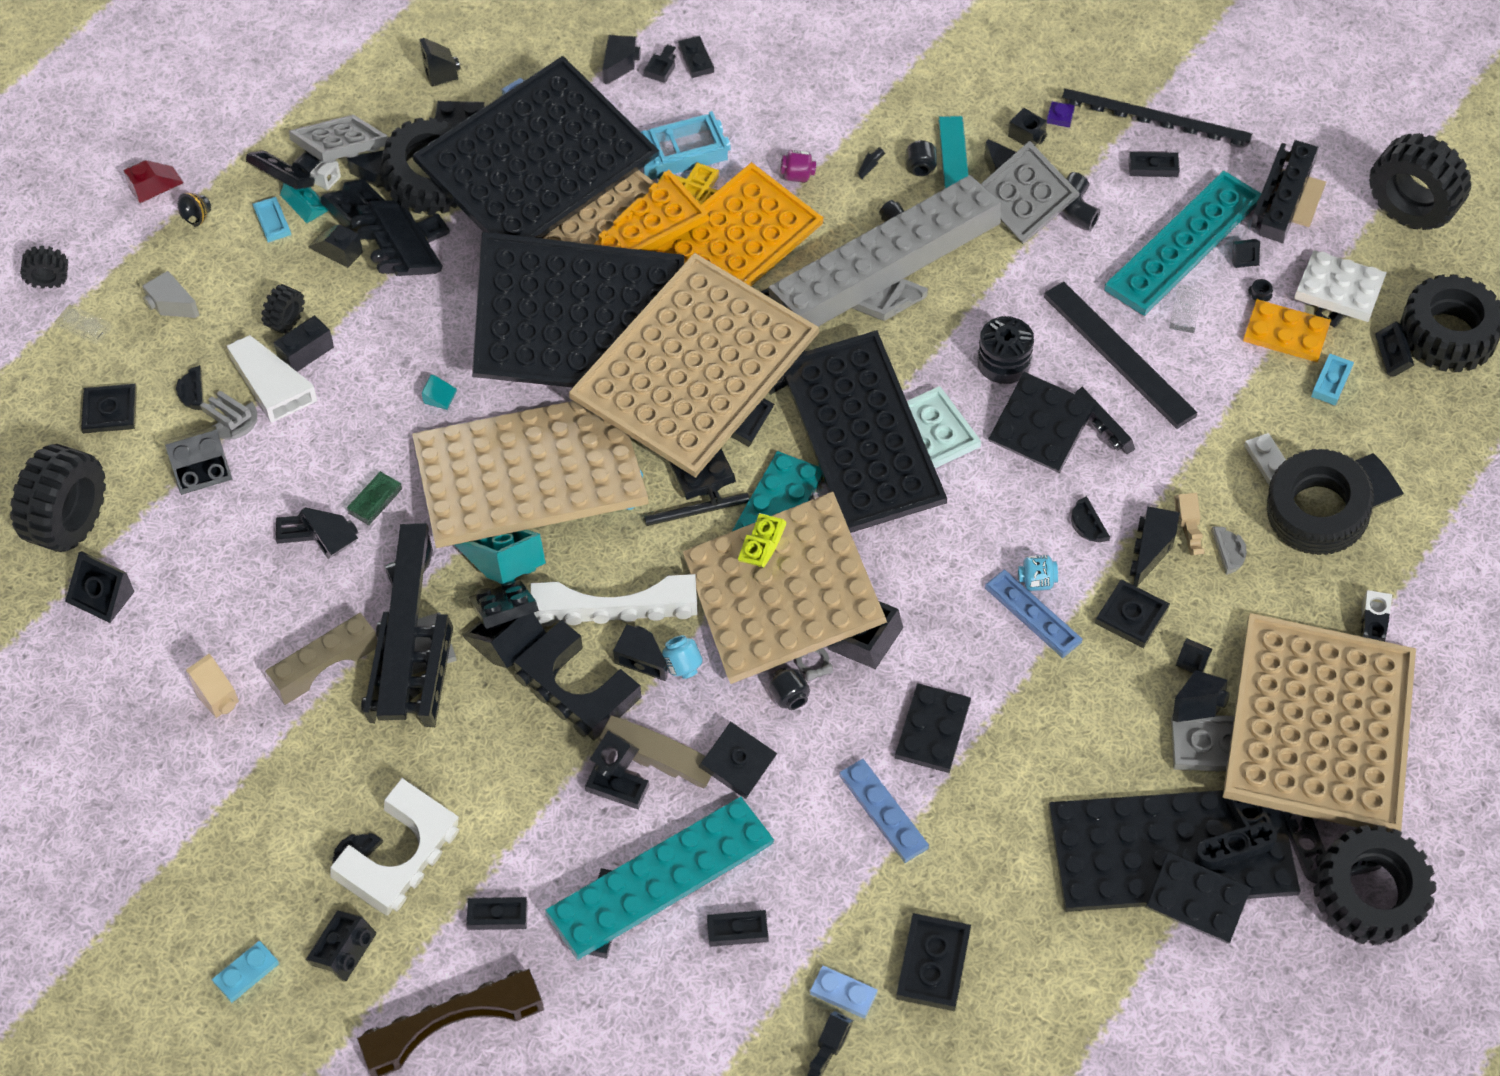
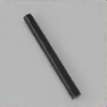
M748 492L724 497L720 504L716 500V506L712 505L711 501L646 515L644 519L646 526L746 504L750 499Z

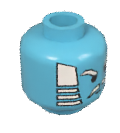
M1049 555L1027 556L1023 561V566H1018L1019 583L1024 582L1028 591L1050 590L1054 583H1058L1057 561H1052Z
M681 635L665 643L666 647L662 655L671 675L682 676L683 679H687L698 673L697 669L701 666L703 659L695 640Z

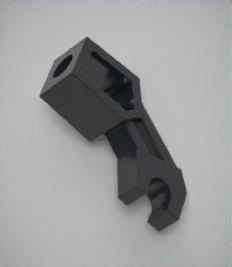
M836 1011L830 1013L818 1040L817 1047L820 1050L811 1061L807 1076L823 1075L833 1054L837 1056L842 1049L854 1020Z

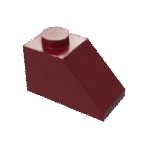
M148 160L123 170L128 186L139 203L184 183L173 166Z

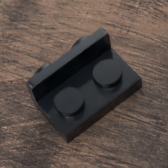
M337 910L305 960L313 967L333 972L341 981L346 982L376 936V931L362 916Z

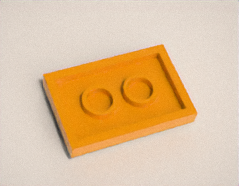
M1257 299L1243 342L1318 363L1331 320Z

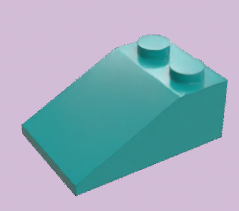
M528 529L455 544L487 578L500 584L512 582L516 577L532 573L537 567L546 564L541 535Z

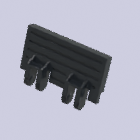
M394 200L369 201L368 205L357 206V211L360 215L354 217L350 224L354 229L358 230L357 233L360 235L361 240H375L380 249L371 252L370 258L374 263H378L376 268L379 273L411 276L441 272L443 268L441 262L410 211L403 208L399 200L397 202Z

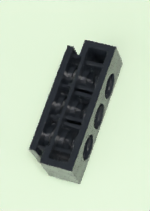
M1294 140L1290 151H1286V144L1281 143L1253 213L1251 227L1256 229L1257 225L1261 224L1260 236L1280 243L1285 241L1316 162L1318 146ZM1285 162H1288L1286 170H1282ZM1280 183L1277 192L1274 191L1276 184ZM1268 204H1272L1269 213H1267Z

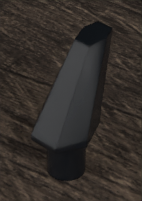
M878 147L872 154L867 153L858 171L861 179L879 164L877 161L886 154L881 147Z

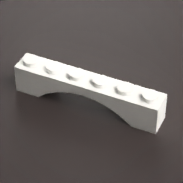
M695 574L667 576L658 584L644 591L620 597L586 595L569 589L559 582L531 583V595L536 600L539 609L534 614L543 627L552 626L561 620L569 625H578L585 621L603 624L609 620L633 622L639 618H649L650 620L658 621L664 617L688 619L691 616L697 615Z

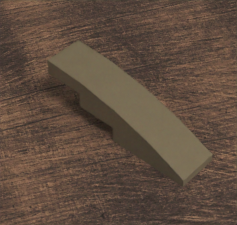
M612 715L609 717L598 741L601 742L609 730L639 748L633 759L638 764L645 767L651 765L674 778L680 776L703 789L707 786L711 775L699 768L705 755L638 724Z

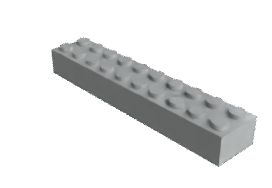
M969 175L769 286V298L814 325L820 326L999 225L1001 202Z

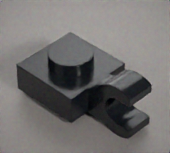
M666 44L660 56L653 54L644 69V77L666 83L675 68L674 59L676 55L673 52L676 47Z

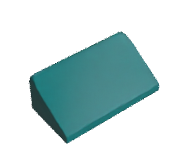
M284 183L280 196L306 224L328 212L320 203L321 198L311 187L296 190Z

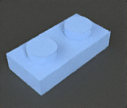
M822 966L810 990V995L865 1019L878 990Z

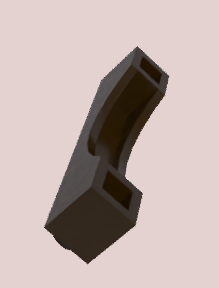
M530 969L524 971L516 970L509 973L502 980L483 983L477 990L467 994L458 993L447 1002L439 1005H428L419 1013L412 1016L398 1017L393 1020L392 1024L382 1028H371L365 1031L362 1036L357 1037L370 1076H384L401 1069L410 1054L421 1042L434 1032L452 1023L479 1017L504 1018L517 1022L544 1011V1005Z

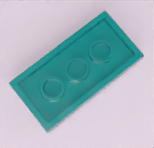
M777 451L732 532L755 523L759 513L773 516L810 501L823 478L820 467Z

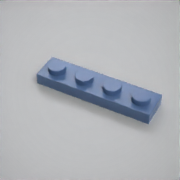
M864 759L859 760L840 772V778L904 863L929 849L927 841Z

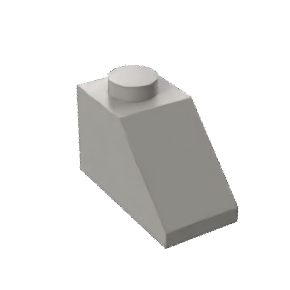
M169 271L142 286L146 295L143 297V300L150 310L155 308L163 316L191 318L199 316L195 300Z

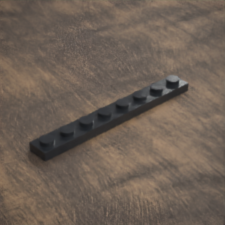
M1064 88L1062 98L1068 99L1067 104L1081 107L1082 103L1091 105V110L1104 112L1105 108L1114 110L1113 115L1127 118L1128 114L1137 116V121L1149 124L1151 119L1161 121V127L1174 129L1175 125L1184 127L1183 132L1197 135L1198 131L1207 133V138L1221 140L1223 136L1231 138L1230 143L1244 146L1245 142L1250 143L1253 135L1251 132Z

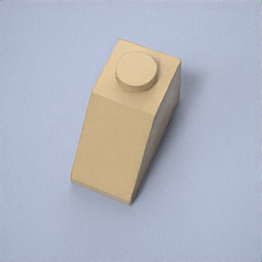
M207 654L186 669L196 696L216 718L221 714L230 713L239 702L236 692L210 654Z

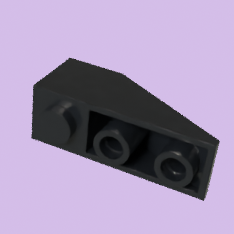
M1147 507L1145 517L1140 516L1137 532H1142L1141 539L1136 538L1133 554H1138V560H1132L1130 576L1135 577L1134 586L1138 587L1173 548L1180 512Z

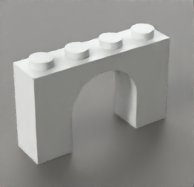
M403 778L384 800V811L414 832L419 843L415 855L404 864L387 867L374 863L348 845L330 867L332 879L387 916L392 910L397 912L407 899L404 895L410 887L415 889L420 884L425 875L422 871L428 864L433 866L442 854V851L439 849L445 842L450 844L459 832V828H457L459 817Z

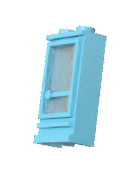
M710 111L709 115L706 114L641 132L660 150L659 156L643 167L644 175L651 180L661 178L667 170H670L673 174L691 170L697 162L703 165H710L728 160V151L731 150L728 137L723 136L722 123L720 120H716L713 111Z

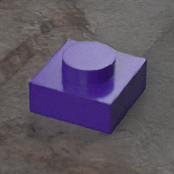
M1052 101L1047 124L1070 128L1075 105Z

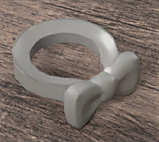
M821 648L813 651L820 654L824 660L822 668L812 670L802 663L804 655L796 658L797 667L805 674L807 681L833 673V666L829 663V655L825 649Z

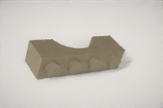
M361 612L265 670L271 688L284 705L290 703L309 691L315 678L330 665L342 660L356 662L375 650L377 645L376 632Z

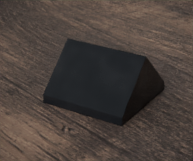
M81 551L78 553L65 602L111 623L135 591L127 572Z

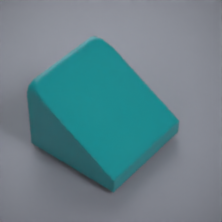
M431 374L422 391L423 403L448 410L457 392V388Z

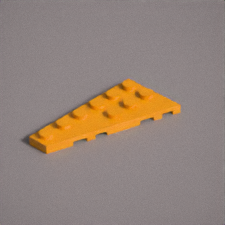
M667 170L663 174L664 178L658 184L654 183L650 186L649 192L643 198H638L613 221L614 225L608 231L604 230L598 235L599 239L593 245L651 251L709 221V214L674 174Z

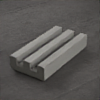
M222 391L216 393L217 399L211 397L208 399L209 404L203 402L200 405L204 413L230 430L235 429L252 416L248 408ZM215 408L220 409L224 412L225 415H227L228 417H232L235 420H230L229 418L215 410Z

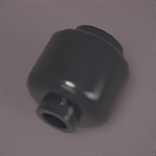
M918 140L907 146L905 156L906 168L915 176H927L936 169L937 151L932 143Z
M784 667L777 670L769 684L770 692L781 708L795 710L805 705L808 701L810 694L809 685L801 671L795 668L788 669Z

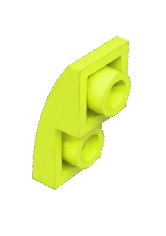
M759 513L752 534L745 537L738 561L764 568L774 553L787 522L781 518Z

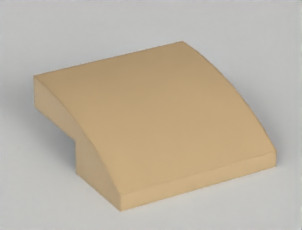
M1309 177L1294 215L1293 223L1310 228L1325 189L1326 181ZM1280 183L1276 184L1274 191L1277 192ZM1268 204L1267 213H1269L1272 204Z

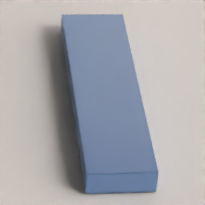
M1005 569L985 584V589L1061 658H1064L1082 643L1083 639Z

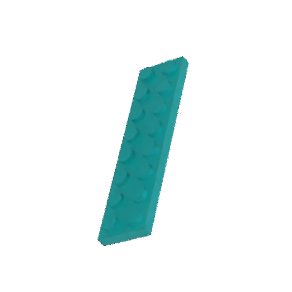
M1223 170L1105 284L1104 291L1145 316L1256 208L1261 193Z
M739 797L545 909V915L578 961L774 844V838L745 800Z

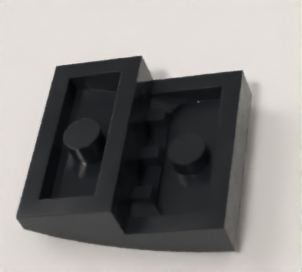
M364 179L344 182L341 191L322 194L320 203L344 227L352 230L354 228L350 224L351 220L360 215L357 211L358 205H368L369 201L385 200Z
M1374 453L1355 460L1367 472L1372 483L1374 493L1372 509L1398 499L1404 494L1391 472Z

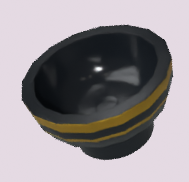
M190 192L181 194L178 198L177 206L182 219L194 227L203 224L207 214L211 211L209 199L204 195ZM192 216L197 218L194 223L189 221V218Z

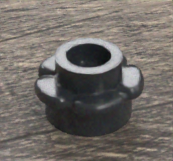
M1257 279L1249 287L1248 293L1252 295L1254 301L1259 299L1267 302L1273 297L1272 284L1268 280Z

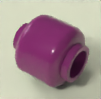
M789 150L786 155H782L780 174H784V178L787 181L806 183L810 175L815 176L816 161H812L810 152Z

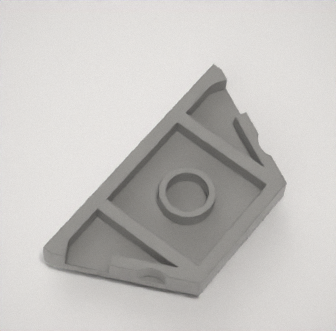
M901 279L852 308L885 321L926 298L928 288Z

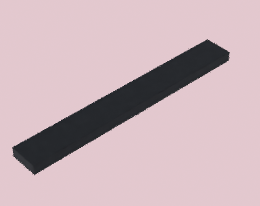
M1064 281L1044 293V298L1176 429L1197 417L1198 412Z
M427 523L400 524L376 713L378 721L407 719L429 532Z

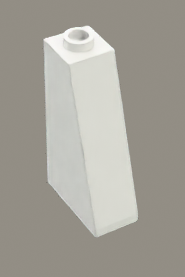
M249 335L227 346L231 361L271 423L318 401L311 382Z

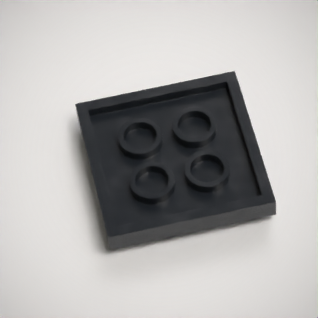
M1023 372L988 440L1060 473L1089 419L1095 403L1027 372Z

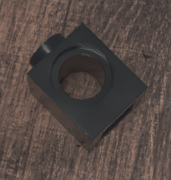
M1023 108L1010 120L1008 137L1022 145H1026L1029 141L1034 146L1037 144L1041 145L1047 137V120Z
M608 730L589 760L597 764L595 770L605 777L610 778L611 775L621 778L636 756L639 748L618 734ZM616 750L618 753L617 759L610 764L608 760L609 754Z

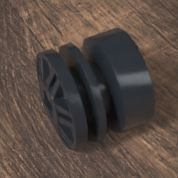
M1000 316L991 319L983 326L980 333L977 357L978 368L983 376L999 384H1012L1020 380L1023 372L1028 373L1031 367L1034 346V333L1030 326L1021 319L1012 316Z

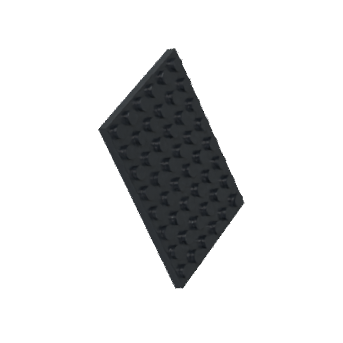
M562 55L413 154V161L483 232L542 238L657 158L660 150Z
M482 232L472 377L573 388L684 265V255Z

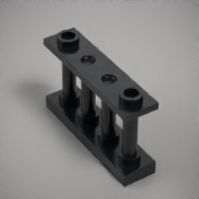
M383 611L381 622L377 623L376 635L378 640L367 695L363 697L361 702L362 713L366 716L369 723L374 724L376 721L389 612ZM437 614L436 622L431 627L417 626L416 637L430 638L432 643L431 649H427L426 652L414 651L413 662L426 663L427 670L426 674H423L422 677L411 676L410 688H421L423 692L421 700L408 702L407 713L416 714L424 727H436L454 628L448 614Z

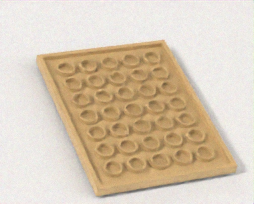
M694 253L570 390L569 398L696 478L819 334V327Z
M575 401L412 433L436 548L649 504L630 436Z
M1250 613L1247 621L1223 798L1356 828L1368 825L1371 830L1375 825H1382L1386 827L1387 832H1390L1393 828L1401 831L1416 648Z

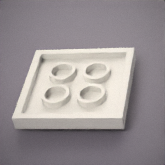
M1313 250L1294 299L1369 322L1387 272L1380 271L1375 267L1357 264L1352 260L1331 256L1326 252Z

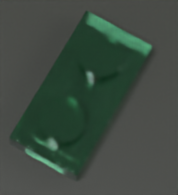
M380 471L347 507L348 514L369 526L402 490L401 483Z

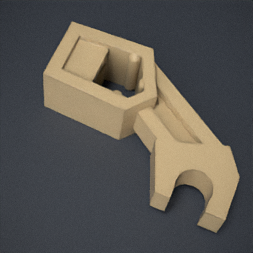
M1197 493L1174 495L1175 510L1180 512L1178 524L1184 529L1190 555L1205 554L1204 548L1201 547L1203 535L1197 527L1200 523Z

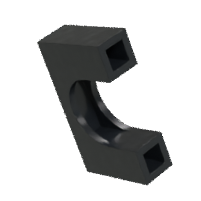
M561 620L514 661L515 677L524 687L529 685L533 688L536 697L542 703L549 702L554 706L555 713L562 720L568 718L574 724L573 726L578 734L582 737L589 736L595 741L601 735L611 715L620 718L642 698L641 685L620 669L593 692L573 694L563 690L555 681L556 675L569 660L583 649L581 635Z

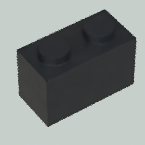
M315 315L273 342L277 357L297 372L334 348L330 329Z

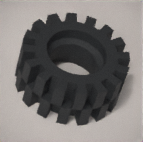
M36 246L31 247V251L27 249L25 254L23 253L21 278L22 280L25 279V283L28 285L32 283L34 288L37 286H41L40 289H45V287L53 288L54 285L59 288L61 284L64 285L66 283L69 261L66 259L65 254H61L59 249L53 251V247L50 246L48 249H44V246H40L39 249Z
M284 284L277 285L276 289L273 288L271 290V295L268 294L266 297L268 301L263 304L265 309L261 312V315H263L261 320L264 326L286 334L288 330H292L293 325H296L297 319H301L300 313L304 311L302 305L305 304V300H303L304 295L302 292Z

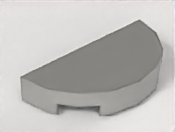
M253 401L245 406L249 409L252 416L235 429L230 430L219 422L213 425L216 426L221 439H237L247 435L254 428L257 422V409Z
M1212 527L1211 531L1226 575L1236 572L1243 565L1246 558L1245 542L1240 535L1237 534L1236 536L1234 533L1227 531L1225 527Z

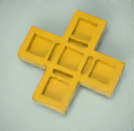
M697 162L687 179L674 175L700 205L718 191L712 188L719 178L718 169ZM663 175L661 176L657 184L664 178Z

